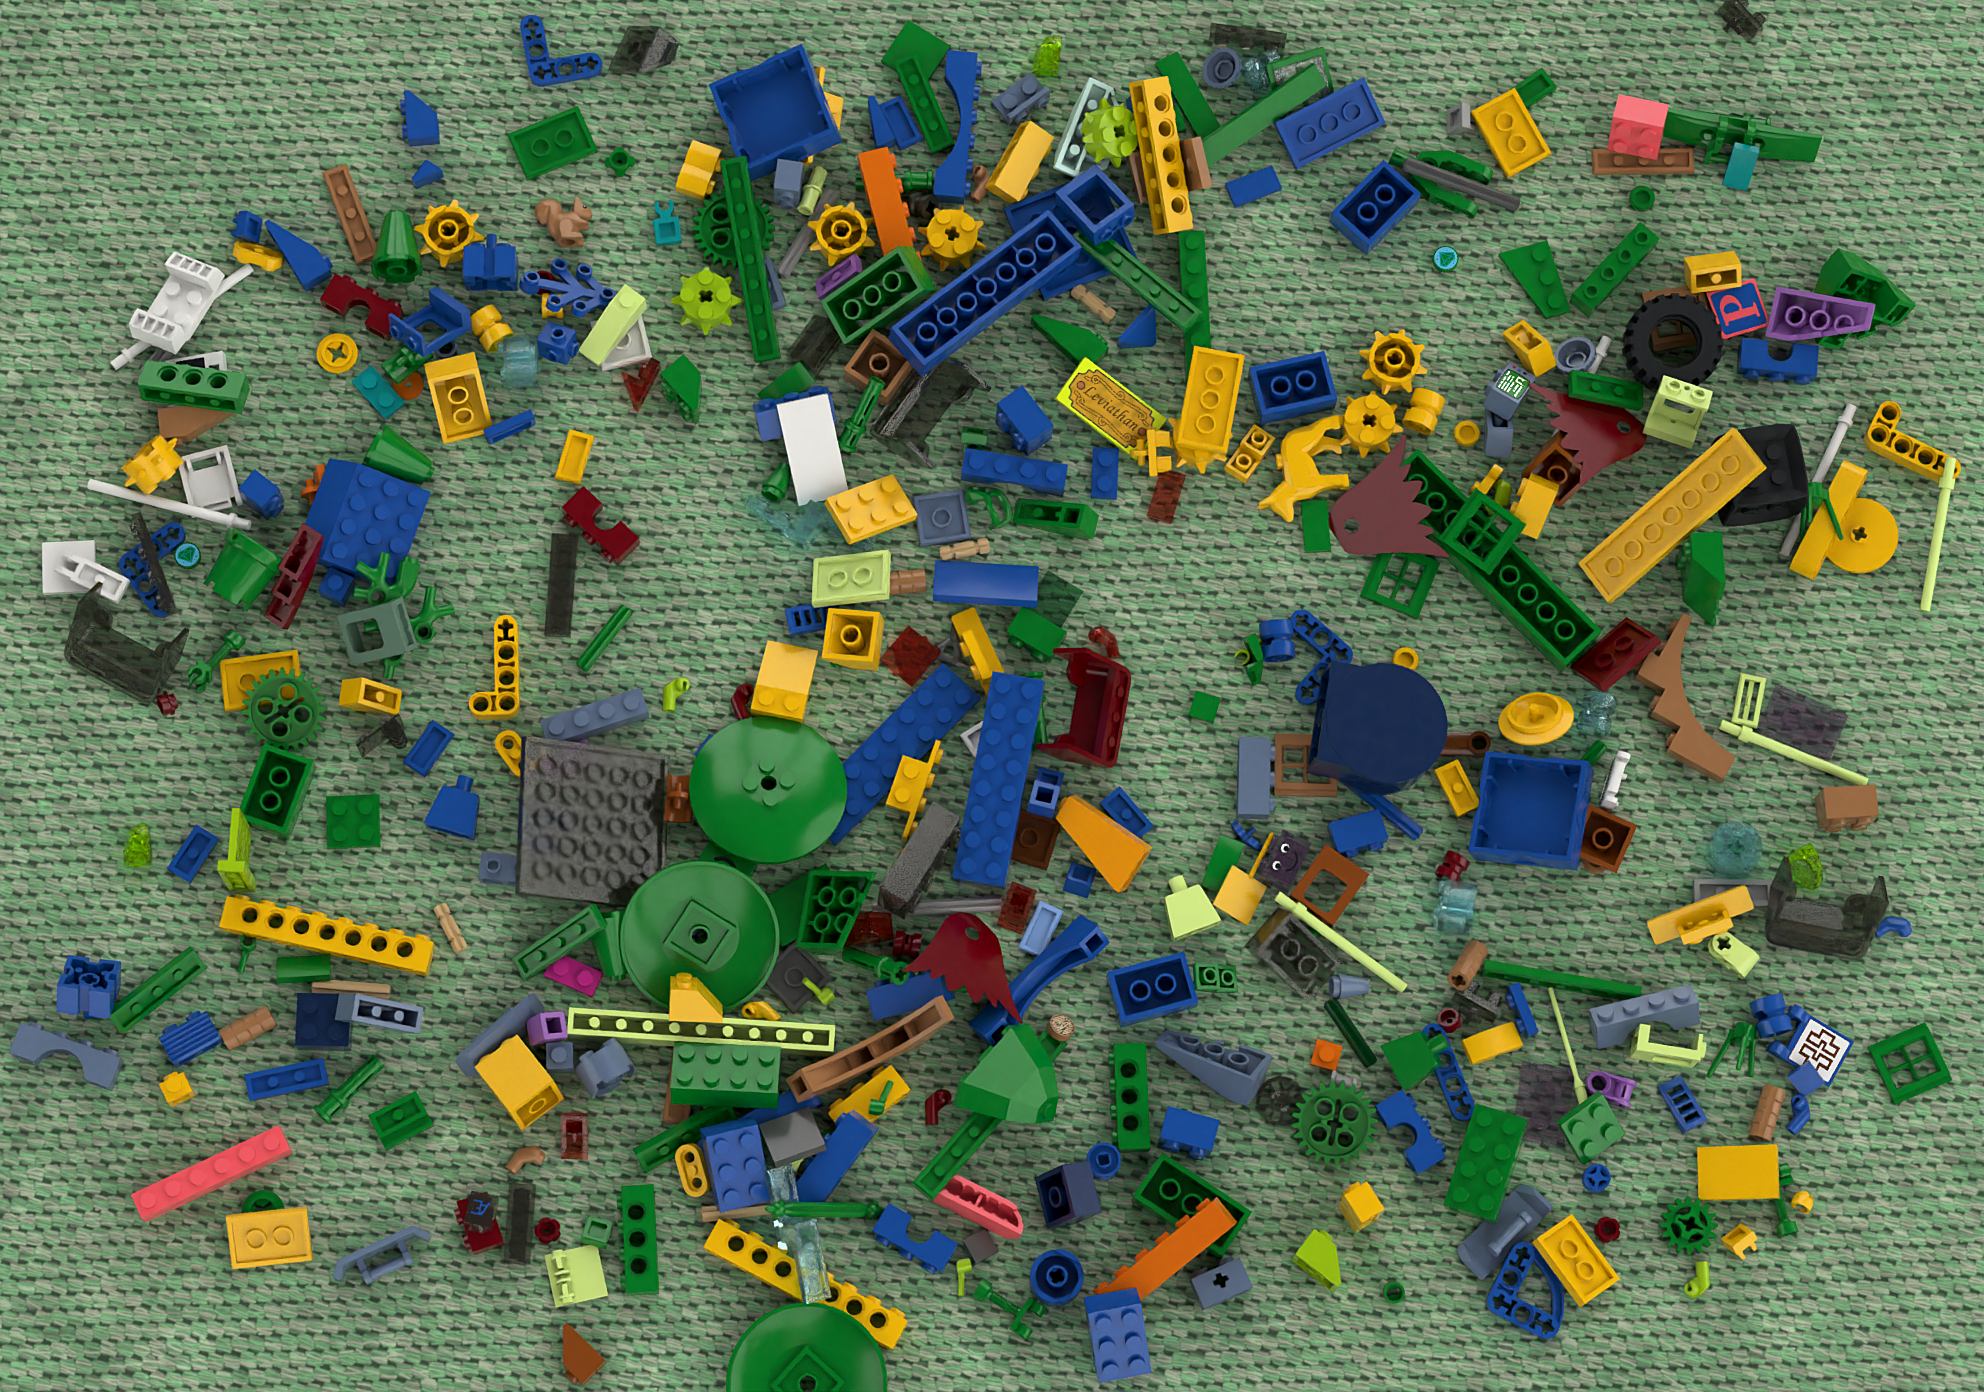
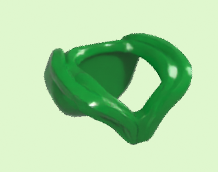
M974 486L967 488L964 498L969 504L974 505L985 500L987 510L993 521L992 525L989 526L990 530L999 528L1012 520V507L1008 498L1001 490L992 487ZM993 496L1000 500L1007 517L1000 522L992 506L991 497Z

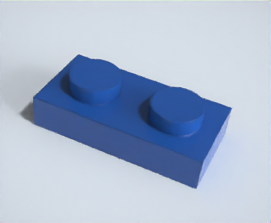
M1093 447L1091 499L1117 500L1119 448Z
M1120 786L1099 804L1111 819L1139 838L1143 837L1154 827Z
M196 824L167 867L168 871L191 884L219 842V838Z
M1520 983L1510 985L1507 988L1508 994L1505 995V1000L1509 1009H1514L1517 1015V1019H1514L1519 1034L1524 1033L1526 1039L1533 1037L1539 1031Z

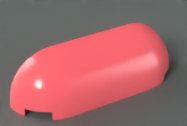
M955 1175L933 1200L934 1203L1004 1238L1018 1239L1022 1234L1024 1224L1018 1207L1014 1203L959 1175Z

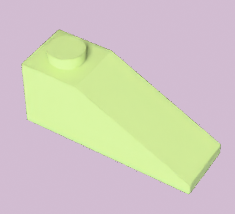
M625 284L608 304L581 345L579 352L597 366H600L647 309L646 299Z

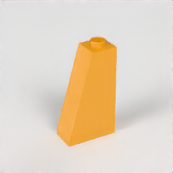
M1079 796L1064 797L1057 807L1059 813L1056 819L1112 888L1117 892L1125 891L1153 847Z

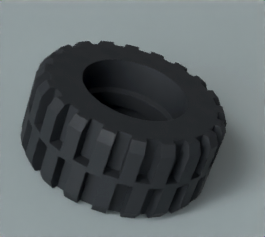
M1671 293L1667 296L1662 294L1645 302L1628 321L1623 334L1622 342H1624V347L1622 348L1623 357H1626L1627 362L1625 364L1628 370L1633 371L1635 374L1633 377L1638 382L1641 380L1646 384V388L1658 390L1661 380L1665 375L1698 386L1714 372L1722 356L1721 348L1724 346V339L1721 338L1720 334L1722 332L1721 325L1715 321L1717 316L1713 311L1709 312L1705 308L1707 306L1705 303L1694 301V297L1690 295L1684 297L1679 296V293ZM1668 320L1681 322L1694 334L1696 351L1693 358L1687 364L1675 368L1667 367L1653 357L1649 349V337L1654 327L1661 322Z

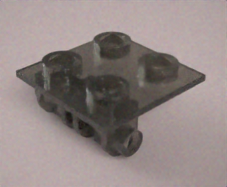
M399 713L394 717L392 715L387 716L380 722V727L373 733L368 731L359 738V743L356 746L362 758L387 739L396 749H403L407 746L408 740Z

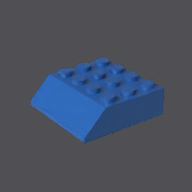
M329 458L305 524L324 536L317 564L327 568L332 567L371 585L370 580L356 571L354 567L360 560L371 568H376L380 552L390 553L385 582L387 585H394L399 562L403 560V556H408L431 492L362 464Z

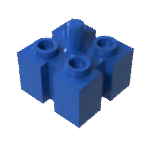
M493 233L487 234L486 248L485 244L472 243L470 246H464L463 278L467 291H518L519 261L515 246H511L508 243L497 244V235Z
M68 955L64 965V974H61L57 984V1012L78 1015L80 1011H83L85 1019H92L93 1017L110 1019L114 1008V999H117L121 986V961L100 959L99 963L89 962V957Z

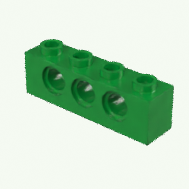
M1639 222L1573 292L1569 302L1589 318L1656 247L1659 237L1643 223Z
M146 360L138 382L141 399L144 401L242 414L250 391L247 375L244 373L193 367L187 364H171L164 361Z
M1146 1043L1114 1044L1113 1051H1108L1109 1067H1114V1077L1109 1078L1110 1093H1115V1104H1110L1111 1120H1116V1130L1111 1131L1112 1145L1117 1146L1119 1153L1149 1152L1150 1126ZM1123 1066H1131L1135 1070V1075L1131 1078H1126L1121 1074L1120 1069ZM1125 1092H1131L1136 1096V1102L1126 1104L1121 1096ZM1127 1118H1132L1137 1122V1128L1133 1131L1126 1130L1123 1127V1121Z
M654 1185L621 1186V1193L616 1194L617 1210L622 1209L623 1220H618V1236L624 1237V1247H619L620 1263H625V1273L620 1274L621 1290L626 1289L627 1296L659 1294ZM639 1207L643 1209V1217L639 1220H632L629 1217V1212L632 1208ZM635 1234H641L645 1237V1242L640 1247H634L630 1244V1239ZM640 1260L646 1263V1270L643 1273L636 1274L631 1270L632 1264L635 1261Z

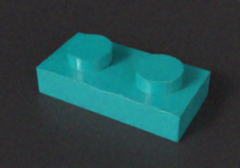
M372 365L351 381L385 420L405 405L403 399Z

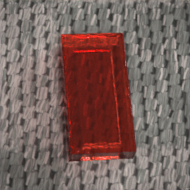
M1170 470L1160 472L1147 513L1148 518L1168 524L1172 523L1186 475Z

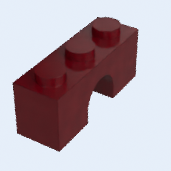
M335 273L320 298L322 306L343 318L354 306L362 305L370 310V314L365 321L366 329L389 342L392 335L389 331L388 314L392 313L402 320L404 318L402 306L393 299L385 300L379 297V293L366 286L364 289L356 285L357 282L348 275L341 277Z
M584 486L561 507L564 514L562 519L571 528L577 526L583 532L581 537L590 546L595 543L601 549L600 555L608 563L614 561L619 565L640 544L639 537L621 520L608 530L600 529L594 524L595 517L603 510V506Z

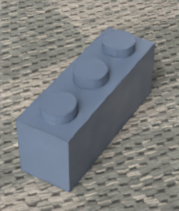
M1239 737L1236 819L1268 820L1269 813H1274L1275 798L1270 797V787L1275 786V771H1270V761L1275 762L1276 748L1271 746V738Z
M339 993L335 1020L404 1034H420L424 1007L356 993Z

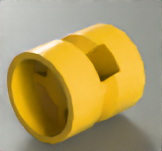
M493 304L481 308L470 317L471 331L475 336H480L479 342L487 353H494L499 349V346L506 345L515 336L507 322H501L502 315Z
M1416 388L1409 402L1412 408L1406 409L1402 424L1408 429L1417 430L1418 433L1432 435L1438 422L1436 416L1441 414L1446 402L1445 399L1434 391Z

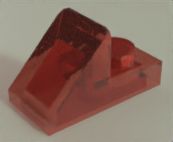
M652 357L648 364L643 363L638 373L640 379L621 371V377L633 410L639 412L661 369L660 361Z

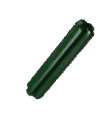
M1333 997L1326 1001L1324 1008L1365 1068L1374 1065L1377 1062L1376 1056L1337 998Z

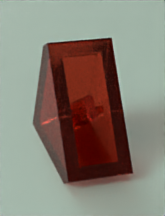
M1012 881L997 925L1022 934L1036 899L1037 891Z
M561 1113V1159L588 1160L590 1126L588 1113Z

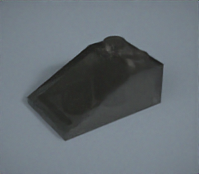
M1279 907L1244 946L1259 962L1308 1003L1342 964L1291 912Z

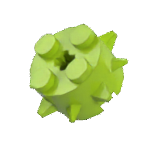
M1102 98L1100 99L1098 110L1085 113L1086 118L1083 120L1081 133H1084L1082 142L1087 144L1084 147L1091 156L1095 157V163L1098 164L1102 159H1109L1114 167L1118 168L1120 167L1122 157L1131 155L1138 146L1134 114L1125 108V103H1122L1120 106L1111 107L1107 100Z
M704 267L700 273H696L689 278L684 276L680 278L683 283L680 295L671 298V303L682 308L684 316L680 322L681 326L691 323L695 327H701L703 334L708 335L711 327H718L722 323L728 326L732 325L729 318L731 307L741 304L742 299L731 295L729 286L733 279L731 276L722 278L718 274L712 273L709 267ZM702 298H711V302L704 301L702 303Z

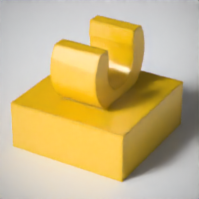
M1741 1223L1720 1239L1727 1249L1743 1260L1746 1258L1743 1254L1744 1249L1747 1247L1753 1251L1757 1249L1754 1242L1758 1238L1755 1233Z

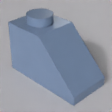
M1485 408L1483 444L1485 456L1495 459L1511 457L1514 433L1512 418L1510 421H1507Z

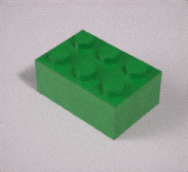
M266 744L263 745L240 805V809L251 828L287 840L290 839L317 768L314 760Z

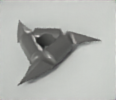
M953 623L950 637L937 644L936 647L933 646L922 663L937 657L938 660L953 665V667L970 668V665L961 659L960 638ZM946 647H952L954 649V653L952 655H947L944 652V649Z

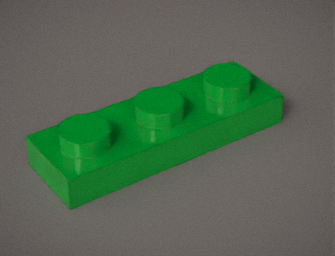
M1572 370L1568 374V397L1639 411L1643 407V384Z

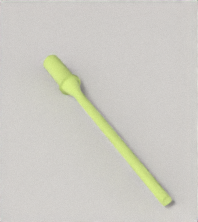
M1553 987L1548 988L1549 996L1574 1076L1573 1090L1576 1092L1580 1105L1588 1099L1585 1089L1586 1085L1579 1078Z

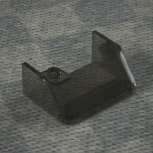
M946 358L922 377L913 368L871 426L870 434L879 443L909 463L933 470L936 465L927 458L930 447L924 440L952 402H966L971 398L974 389L989 392L992 387L967 363Z
M98 581L77 604L64 649L65 659L72 666L143 704H151L160 695L179 663L189 629L184 628L172 642H161L155 651L111 628L113 623L111 612L98 603L103 583Z
M1784 856L1770 886L1765 922L1766 939L1774 945L1848 960L1862 958L1867 953L1889 905L1884 876H1878L1870 895L1853 894L1846 899L1843 907L1796 898L1797 888L1793 881L1789 857Z

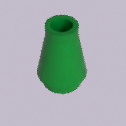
M780 462L774 472L763 483L761 493L766 499L772 502H780L781 499L785 498L791 476L788 464Z

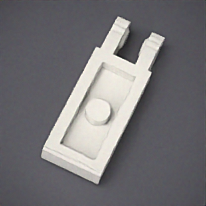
M64 551L62 557L66 561L78 566L75 572H72L63 566L56 565L54 569L56 573L89 591L119 604L130 584L128 578L85 557L80 558Z

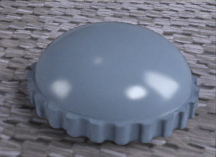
M1222 47V49L1218 48L1213 53H1210L1202 68L1205 83L1214 89L1218 88L1220 90L1234 84L1242 69L1239 54L1235 50Z
M1574 336L1564 340L1554 352L1557 363L1556 369L1567 375L1572 370L1586 372L1596 359L1595 356L1597 354L1594 343L1582 336Z

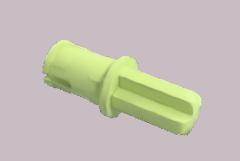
M820 166L812 170L808 183L803 186L804 194L797 209L804 215L810 216L813 214L817 200L823 194L821 189L826 179L827 171Z

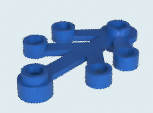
M560 258L552 261L550 270L565 283L542 279L535 271L524 273L519 283L521 291L530 295L536 294L540 288L563 293L564 295L561 296L556 294L550 295L546 302L547 309L552 312H558L561 307L574 302L571 312L576 317H584L587 312L596 308L604 311L617 294L615 290L603 287L591 275L592 268L589 265L580 264L575 275L590 287V289L584 288L566 270L567 262ZM586 298V299H590V300L587 301V302H585V301H583V300H578V299Z

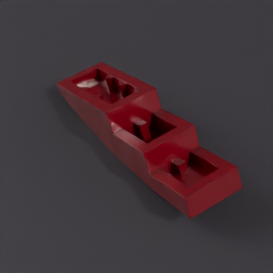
M305 523L301 524L278 567L282 572L270 592L275 596L264 614L265 618L285 630L289 629L301 605L314 573L324 539L322 534Z

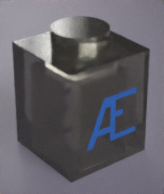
M471 1190L464 1219L465 1225L470 1226L469 1231L485 1234V1230H493L499 1204L498 1196Z

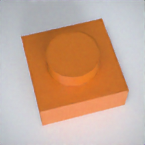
M1317 1039L1310 1065L1328 1071H1336L1343 1046Z

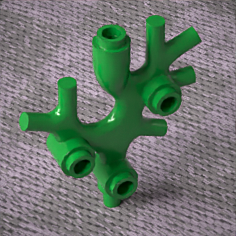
M380 552L376 568H371L359 560L354 569L367 577L371 585L367 589L354 587L352 597L365 599L371 606L387 603L392 599L400 597L406 598L417 582L420 564H418L419 559L403 556V560L399 562L394 585H387L385 582L390 553ZM426 586L421 612L416 617L409 618L415 639L422 643L429 642L434 637L435 631L432 624L436 619L455 614L453 604L440 607L435 605L434 600L437 588L432 586ZM375 591L379 592L377 600L372 599V594ZM376 620L364 623L366 633L380 630ZM424 626L426 629L425 633L419 635L418 629ZM404 654L382 659V664L385 665L383 678L393 679L394 669L399 666V662L403 659Z

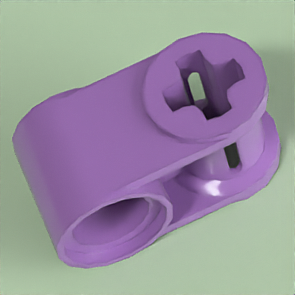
M1595 1071L1585 1079L1584 1084L1586 1085L1587 1095L1592 1096L1598 1091L1591 1085L1592 1078H1598L1603 1084V1089L1599 1092L1604 1095L1609 1104L1623 1109H1630V1097L1633 1088L1637 1086V1082L1603 1071Z

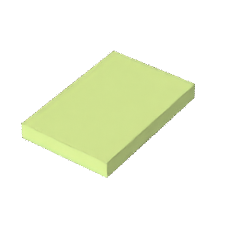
M889 550L815 558L813 560L812 582L813 607L818 608L889 599L891 553Z

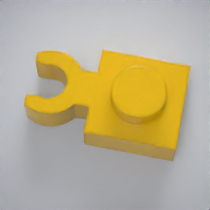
M1494 464L1481 483L1476 481L1468 494L1471 495L1475 488H1477L1487 496L1504 469Z

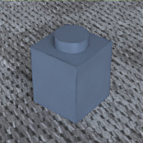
M573 1042L546 1043V1068L548 1074L575 1073Z

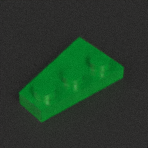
M1547 240L1498 254V257L1525 290L1545 320L1570 313L1571 310Z

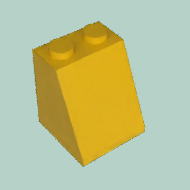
M518 1035L503 1041L500 1048L492 1054L483 1056L478 1064L474 1066L480 1077L521 1131L564 1099L554 1080Z

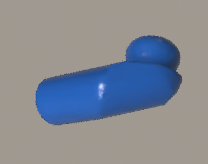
M1889 916L1871 927L1877 938L1889 931H1896L1901 937H1908L1912 933L1911 923L1907 919Z
M1802 1095L1792 1097L1793 1119L1785 1127L1794 1136L1810 1119L1809 1103Z

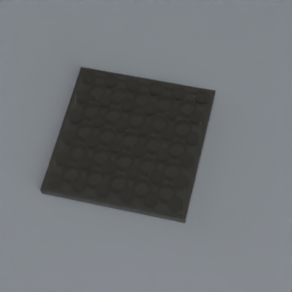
M533 736L522 737L515 894L626 908L636 890L649 877L666 867L668 822L664 821L670 756Z

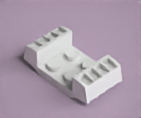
M174 251L164 264L170 274L169 278L147 312L136 309L129 322V327L133 338L176 355L185 341L190 340L210 308L225 275L218 268Z

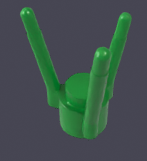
M1809 482V499L1801 512L1799 540L1802 542L1805 536L1806 518L1807 522L1810 523L1812 521V508L1821 506L1822 501L1825 502L1839 540H1843L1844 537L1829 498V491L1823 490V484L1820 482Z
M1737 1022L1735 1030L1729 1029L1728 1037L1707 1073L1708 1078L1712 1077L1732 1040H1734L1735 1046L1740 1047L1736 1070H1741L1745 1050L1749 1048L1748 1076L1753 1077L1755 1046L1758 1039L1755 1036L1757 1031L1755 1026L1744 1022Z

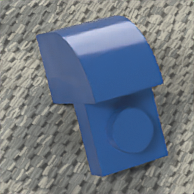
M1039 767L1027 813L1053 819L1064 773Z

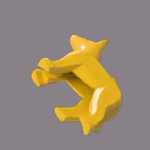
M1338 415L1321 418L1308 426L1296 428L1286 434L1280 443V454H1275L1277 470L1282 469L1283 482L1268 497L1259 502L1257 509L1271 508L1273 512L1290 523L1294 519L1293 504L1295 502L1310 499L1326 490L1340 489L1341 491H1348V474L1320 475L1311 458L1323 451H1333L1336 454H1342L1341 446L1339 445L1340 440L1323 436L1327 430L1340 429Z

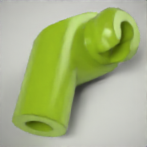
M1500 479L1494 484L1496 492L1492 500L1504 508L1509 503L1512 488L1510 483ZM1482 505L1484 511L1488 516L1494 513L1489 508Z
M677 677L664 687L663 712H675L676 698L685 693L690 687V682L687 678Z
M1707 1261L1695 1262L1696 1277L1684 1286V1293L1690 1298L1699 1297L1710 1286L1709 1263Z

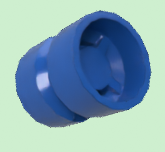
M1273 619L1259 624L1260 639L1264 641L1261 645L1264 662H1278V660L1279 662H1284L1296 658L1295 643L1290 640L1294 636L1292 620Z
M1782 993L1759 998L1749 1003L1753 1017L1759 1020L1756 1027L1760 1039L1774 1037V1033L1778 1036L1793 1030L1789 1015L1784 1014V1010L1787 1007Z
M1098 1143L1089 1150L1085 1161L1090 1163L1094 1180L1105 1182L1111 1180L1117 1174L1121 1164V1156L1119 1150L1114 1145Z

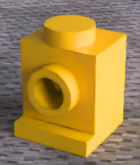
M173 1072L163 1078L164 1082L159 1084L171 1107L196 1096L185 1072L180 1074Z

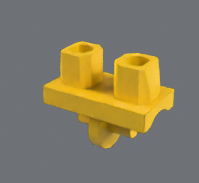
M1148 427V448H1145L1144 439H1137V449L1130 450V456H1137L1138 465H1146L1145 456L1148 455L1150 476H1158V472L1172 470L1171 455L1157 456V447L1171 445L1170 431L1156 430V427Z

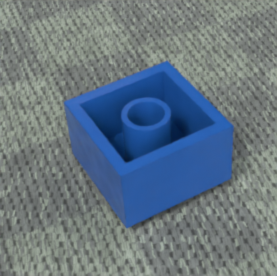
M1022 385L997 403V420L995 422L1003 433L1008 431L1013 438L1011 443L1019 453L1023 451L1026 456H1029L1052 439V422Z
M1168 1106L1158 1145L1163 1146V1151L1177 1154L1178 1150L1188 1152L1189 1158L1203 1161L1204 1157H1210L1220 1120Z

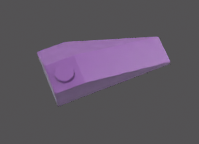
M1777 287L1765 337L1792 342L1870 330L1875 304Z

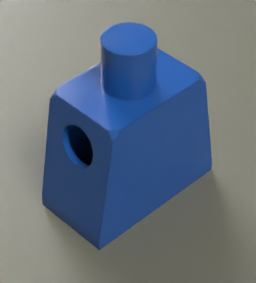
M459 775L455 788L446 785L441 787L425 819L426 828L475 840L480 798L479 795L470 792L474 779Z

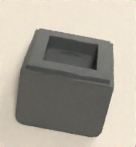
M986 1229L962 1241L975 1265L999 1252Z

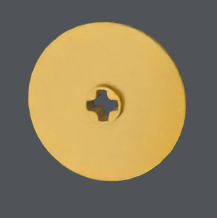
M1856 498L1841 527L1844 538L1839 540L1838 536L1836 537L1827 554V558L1838 568L1851 573H1868L1881 568L1891 559L1898 544V527L1894 517L1880 503L1867 498ZM1859 530L1864 531L1863 536L1865 537V539L1860 538L1859 541L1855 540V535L1853 534V531L1856 533H1858Z

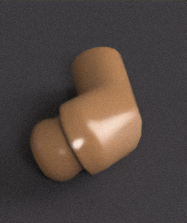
M976 165L972 169L976 188L969 198L976 204H979L989 191L985 186L990 179V175L983 165Z
M538 1146L520 1148L505 1167L516 1175L526 1162H533L537 1165L541 1164L545 1159V1153Z

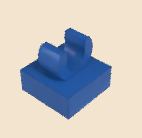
M239 211L238 217L232 221L237 224L236 231H231V235L257 244L260 240L263 219L249 211Z

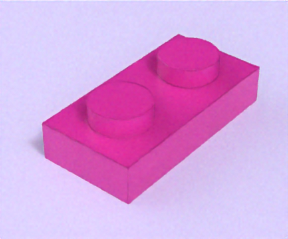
M567 956L550 965L544 973V977L591 998L603 976L602 972Z

